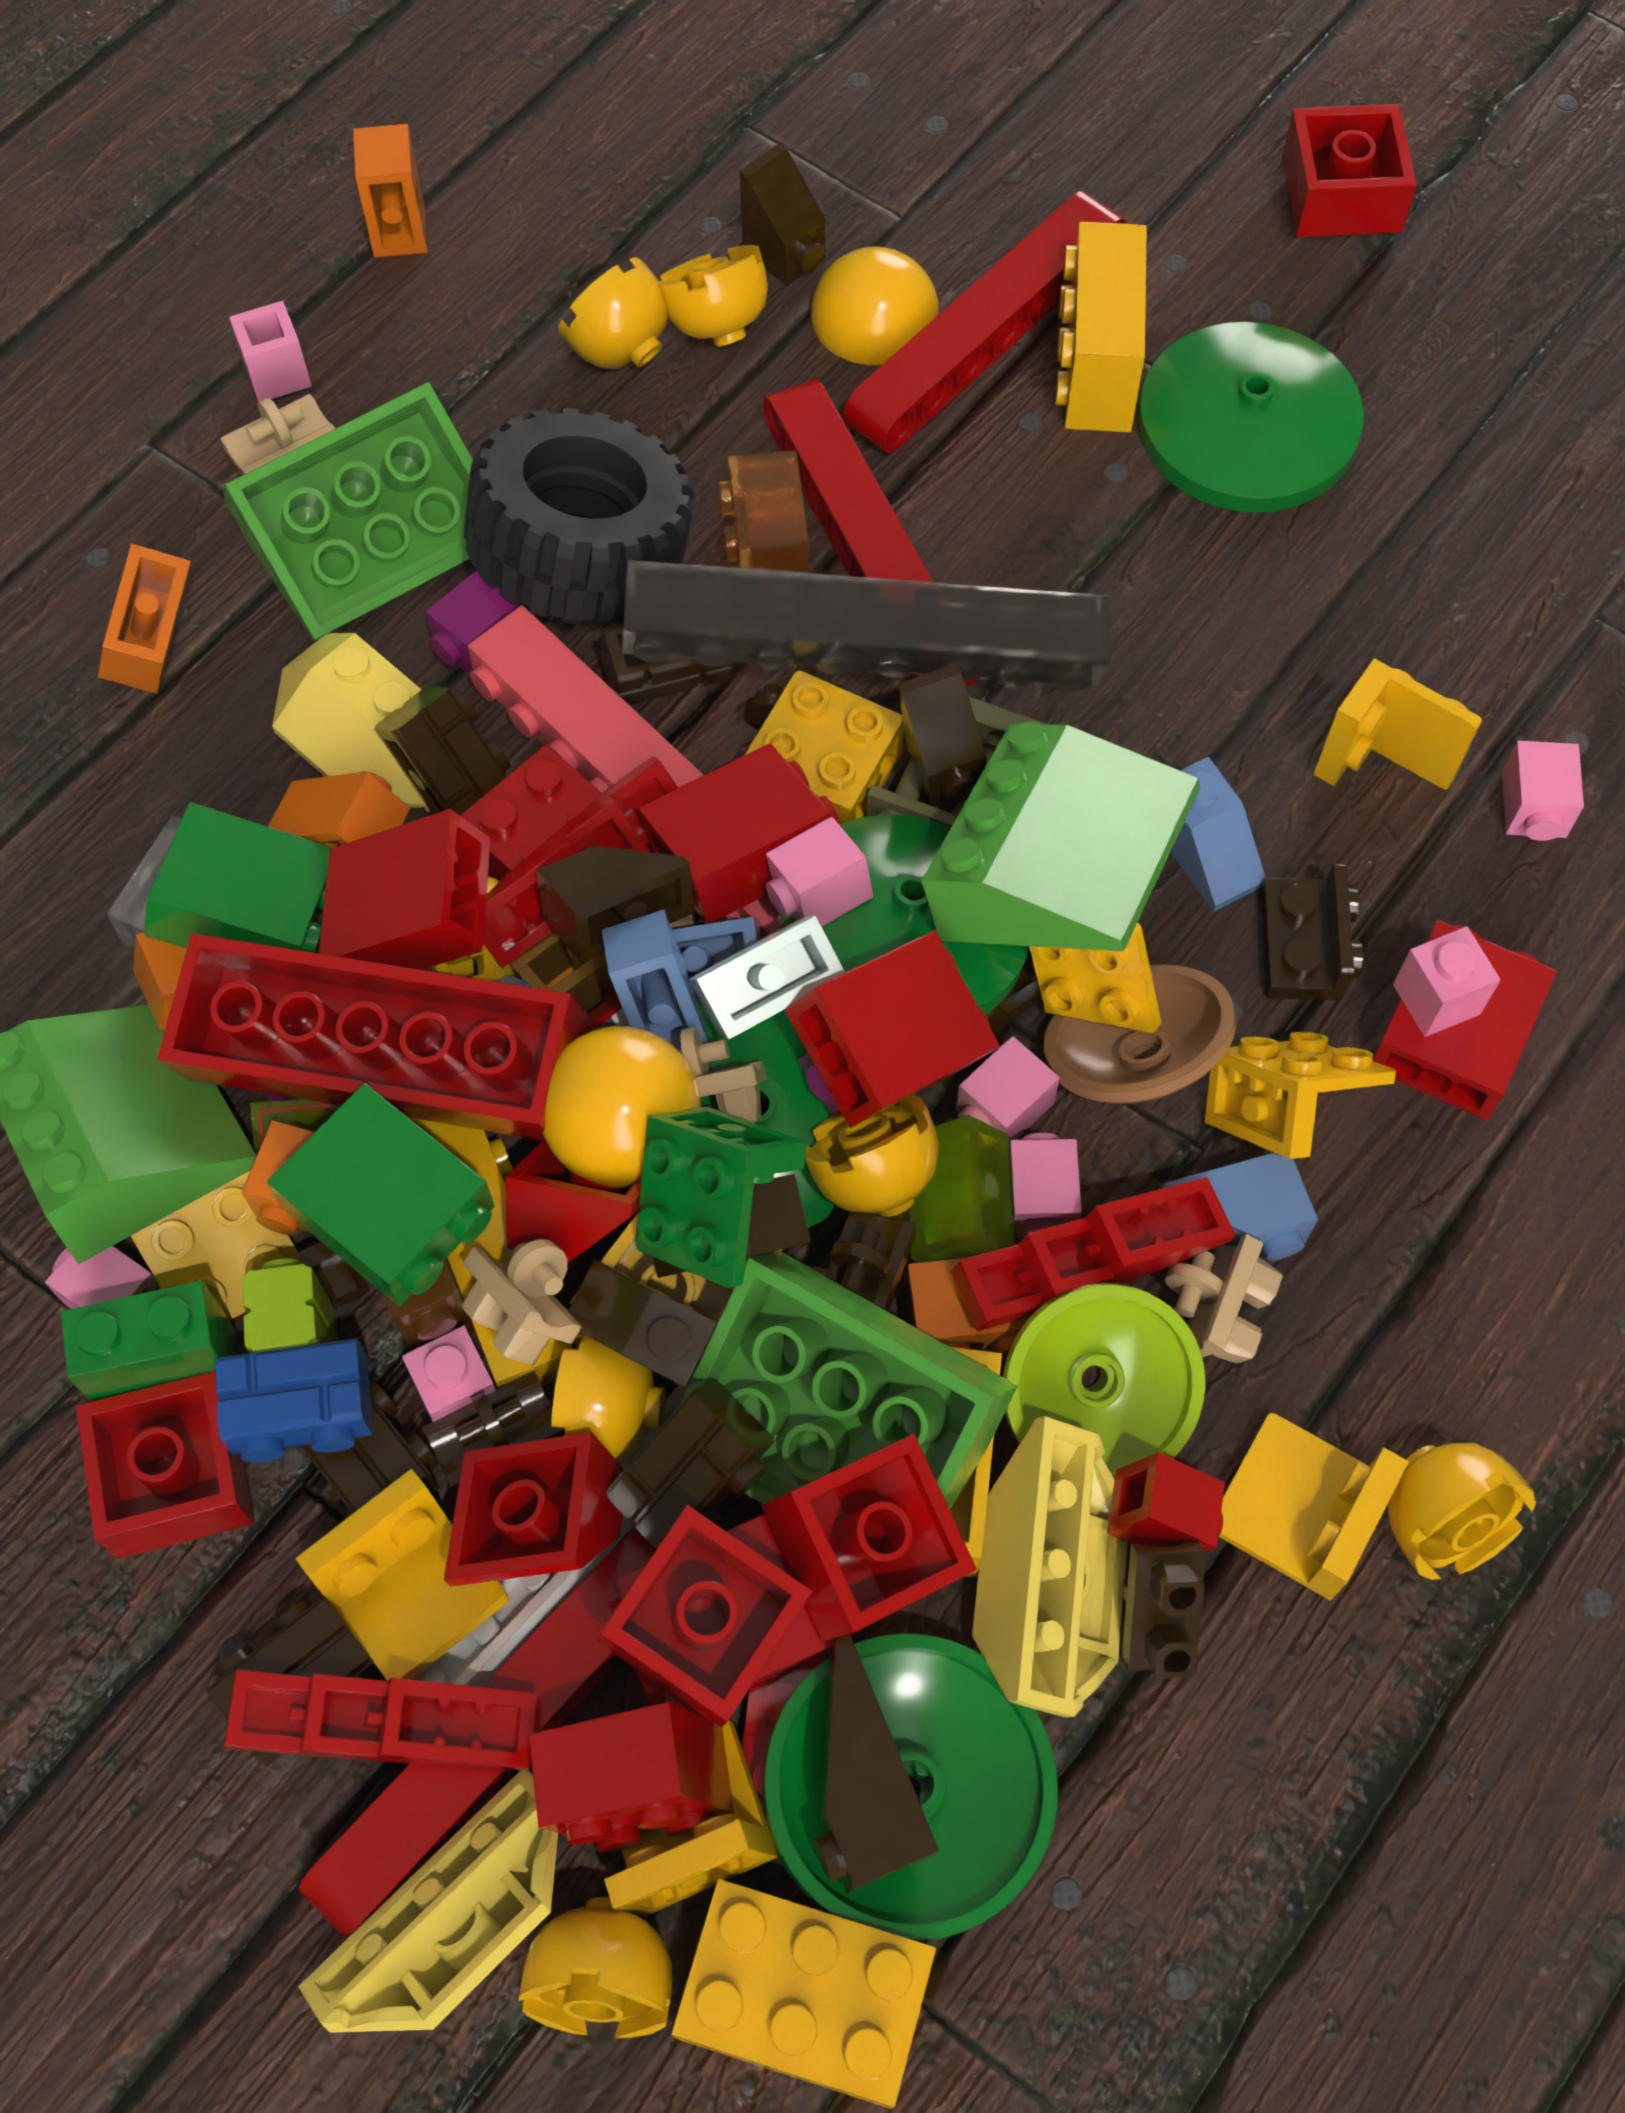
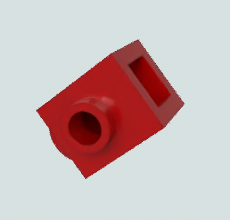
M1160 1452L1116 1470L1107 1534L1129 1544L1172 1547L1188 1541H1199L1206 1551L1217 1548L1218 1537L1221 1534L1224 1522L1221 1511L1225 1483Z

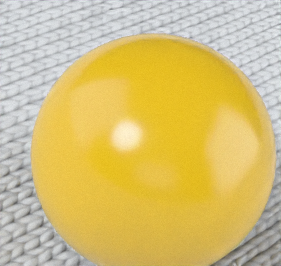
M874 246L851 251L830 265L815 288L811 302L810 317L817 338L829 351L850 362L864 365H882L940 313L937 293L926 271L914 259L902 252L891 248Z
M610 1026L590 1031L568 1044L556 1062L546 1102L545 1130L543 1131L545 1140L556 1158L572 1173L604 1186L613 1188L632 1187L639 1179H642L648 1116L702 1107L700 1090L695 1074L683 1054L670 1042L653 1032L631 1026Z

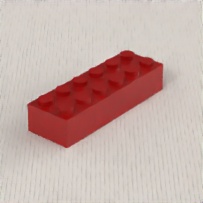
M191 933L157 1060L187 1080L342 1106L366 1083L408 1118L546 1141L543 1134L545 1130V1111L554 1067L563 1049L576 1038L585 1034L589 1016L570 993Z

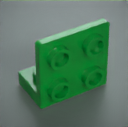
M710 1107L649 1115L647 1118L637 1221V1250L724 1287L741 1286L744 1281L754 1183H770L774 1180V1174L804 1169L807 1141Z

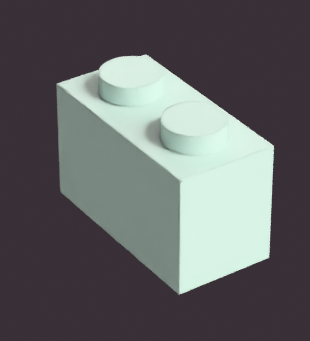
M808 916L791 923L689 978L719 1037L731 1039L788 1008L815 987L844 974L845 971L817 917Z

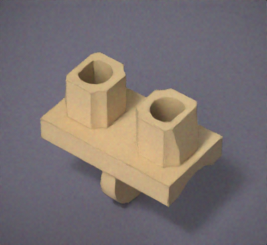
M311 394L280 409L267 397L257 403L261 418L221 437L220 440L225 452L241 475H244L334 430L335 427L325 418Z
M698 1027L683 1028L680 1036L681 1049L678 1050L683 1054L695 1074L700 1096L704 1097L715 1094L719 1111L753 1123L761 1119V1100L758 1084L767 1080L763 1060L710 1072L709 1063L730 1058L726 1039L704 1043Z
M1248 1234L1240 1237L1238 1245H1220L1215 1247L1213 1254L1206 1251L1194 1256L1191 1265L1177 1263L1170 1266L1165 1277L1167 1286L1180 1295L1175 1311L1179 1315L1189 1317L1187 1325L1198 1343L1202 1357L1213 1354L1216 1357L1238 1364L1252 1359L1257 1351L1262 1337L1261 1328L1237 1315L1242 1301L1257 1309L1269 1305L1278 1292L1283 1275L1259 1258L1263 1242Z
M545 1239L521 1243L515 1247L511 1261L505 1264L494 1263L482 1249L476 1247L471 1249L463 1265L477 1281L461 1307L471 1319L482 1326L499 1330L492 1343L503 1356L534 1365L550 1338L572 1344L582 1328L576 1319L554 1297L562 1289V1280L567 1271L568 1261L565 1253L557 1244Z

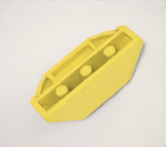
M326 633L282 669L272 724L274 733L323 776L358 773L361 771L372 772L384 778L391 785L392 793L409 808H425L427 812H431L374 730L376 724L396 709L401 708L406 701L422 689L356 633Z
M1043 1416L1035 1419L988 1494L972 1637L982 1655L986 1657V1662L1008 1702L1067 1718L1075 1717L1084 1706L1083 1701L1100 1686L1118 1663L1123 1609L1122 1588L1123 1580L1125 1579L1128 1543L1107 1534L1115 1480L1102 1458L1105 1450L1100 1435Z
M521 1770L298 1986L319 2022L329 2032L433 2030L551 1912L558 1833L538 1828L533 1774L529 1770Z

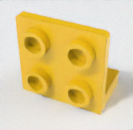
M1374 658L1338 708L1313 775L1335 786L1347 767L1357 771L1372 749L1438 787L1447 790L1459 771L1482 719L1480 716L1469 711L1461 702L1436 693L1416 682L1406 672L1391 668Z
M796 671L745 755L771 743L787 762L795 760L804 771L810 789L817 797L825 795L831 801L840 819V824L867 816V794L871 786L875 785L883 788L900 759L904 735L903 717L897 712L810 674Z
M1139 923L1136 924L1124 951L1029 946L1046 1013L1148 1033H1154L1161 1025L1162 1021L1143 931Z
M1292 1032L1289 1035V1041L1281 1042L1264 1037H1243L1240 1039V1045L1229 1047L1221 1060L1210 1070L1205 1123L1288 1159L1310 1157L1317 1094L1319 1092L1394 1084L1396 1070L1372 1061L1373 1053L1367 1050L1350 1047H1332L1328 1045V1037L1318 1033Z
M250 1171L131 1235L161 1289L202 1280L229 1320L246 1312L243 1307L242 1276L249 1273L248 1271L262 1269L264 1263L276 1259H296L302 1262L288 1235L271 1231L256 1221L257 1217L242 1195V1190Z
M1271 1413L1263 1422L1223 1497L1221 1512L1224 1522L1219 1537L1331 1601L1348 1583L1409 1461L1383 1447L1368 1466L1281 1416Z
M412 1468L295 1558L311 1581L339 1614L387 1681L390 1678L414 1679L509 1602V1595L498 1580L450 1587L444 1581L453 1524Z
M730 1719L722 1728L734 1813L713 1817L698 1824L692 1829L693 1835L669 1837L666 1835V1828L641 1833L642 1844L640 1846L622 1850L627 1869L604 1879L613 1909L648 1916L715 1886L718 1879L726 1881L778 1858L734 1724Z

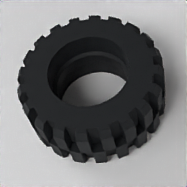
M562 408L558 414H549L547 409L532 412L527 417V420L524 421L518 416L506 422L500 427V431L496 429L481 444L480 450L474 455L471 464L464 523L466 551L470 561L478 568L480 576L492 589L499 587L500 594L505 600L516 607L520 603L530 607L531 614L547 619L548 615H554L564 618L563 623L577 625L581 623V620H594L595 625L609 624L616 619V616L620 615L627 620L644 612L646 606L651 608L667 596L668 590L676 585L680 576L695 507L693 504L694 492L692 484L685 474L686 471L674 453L667 455L668 450L665 444L654 435L646 437L641 434L639 426L626 420L623 424L612 421L608 414L594 411V415L579 414L578 409ZM565 513L577 514V515H582V516H586V517H590V518L576 517V516L568 515V514H565Z

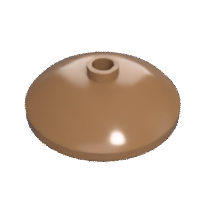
M1150 965L1162 1021L1154 1033L1055 1014L1047 1027L1044 1038V1052L1048 1066L1060 1077L1059 1083L1064 1088L1081 1097L1113 1104H1134L1172 1095L1201 1079L1221 1060L1234 1039L1237 1024L1231 996L1219 981L1202 971L1178 965Z

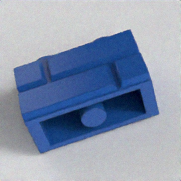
M358 1339L217 1358L215 1361L216 1392L218 1395V1433L220 1440L233 1455L241 1454V1459L244 1461L268 1462L277 1460L284 1456L285 1447L312 1444V1449L318 1452L343 1451L355 1445V1437L373 1435L369 1362L367 1354Z

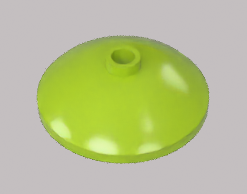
M1118 1283L1084 1285L1058 1295L1042 1305L1018 1332L1007 1356L1003 1378L1018 1386L1005 1413L1012 1433L1019 1445L1035 1419L1043 1416L1099 1434L1105 1450L1102 1458L1114 1480L1117 1469L1156 1452L1174 1459L1190 1439L1197 1425L1205 1395L1204 1363L1198 1343L1189 1326L1172 1307L1161 1299L1139 1288ZM1090 1366H1098L1100 1369L1098 1381L1092 1386H1083V1372Z

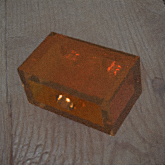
M796 450L728 456L729 480L719 481L722 516L733 515L734 526L724 527L727 562L738 561L741 584L809 578V540Z

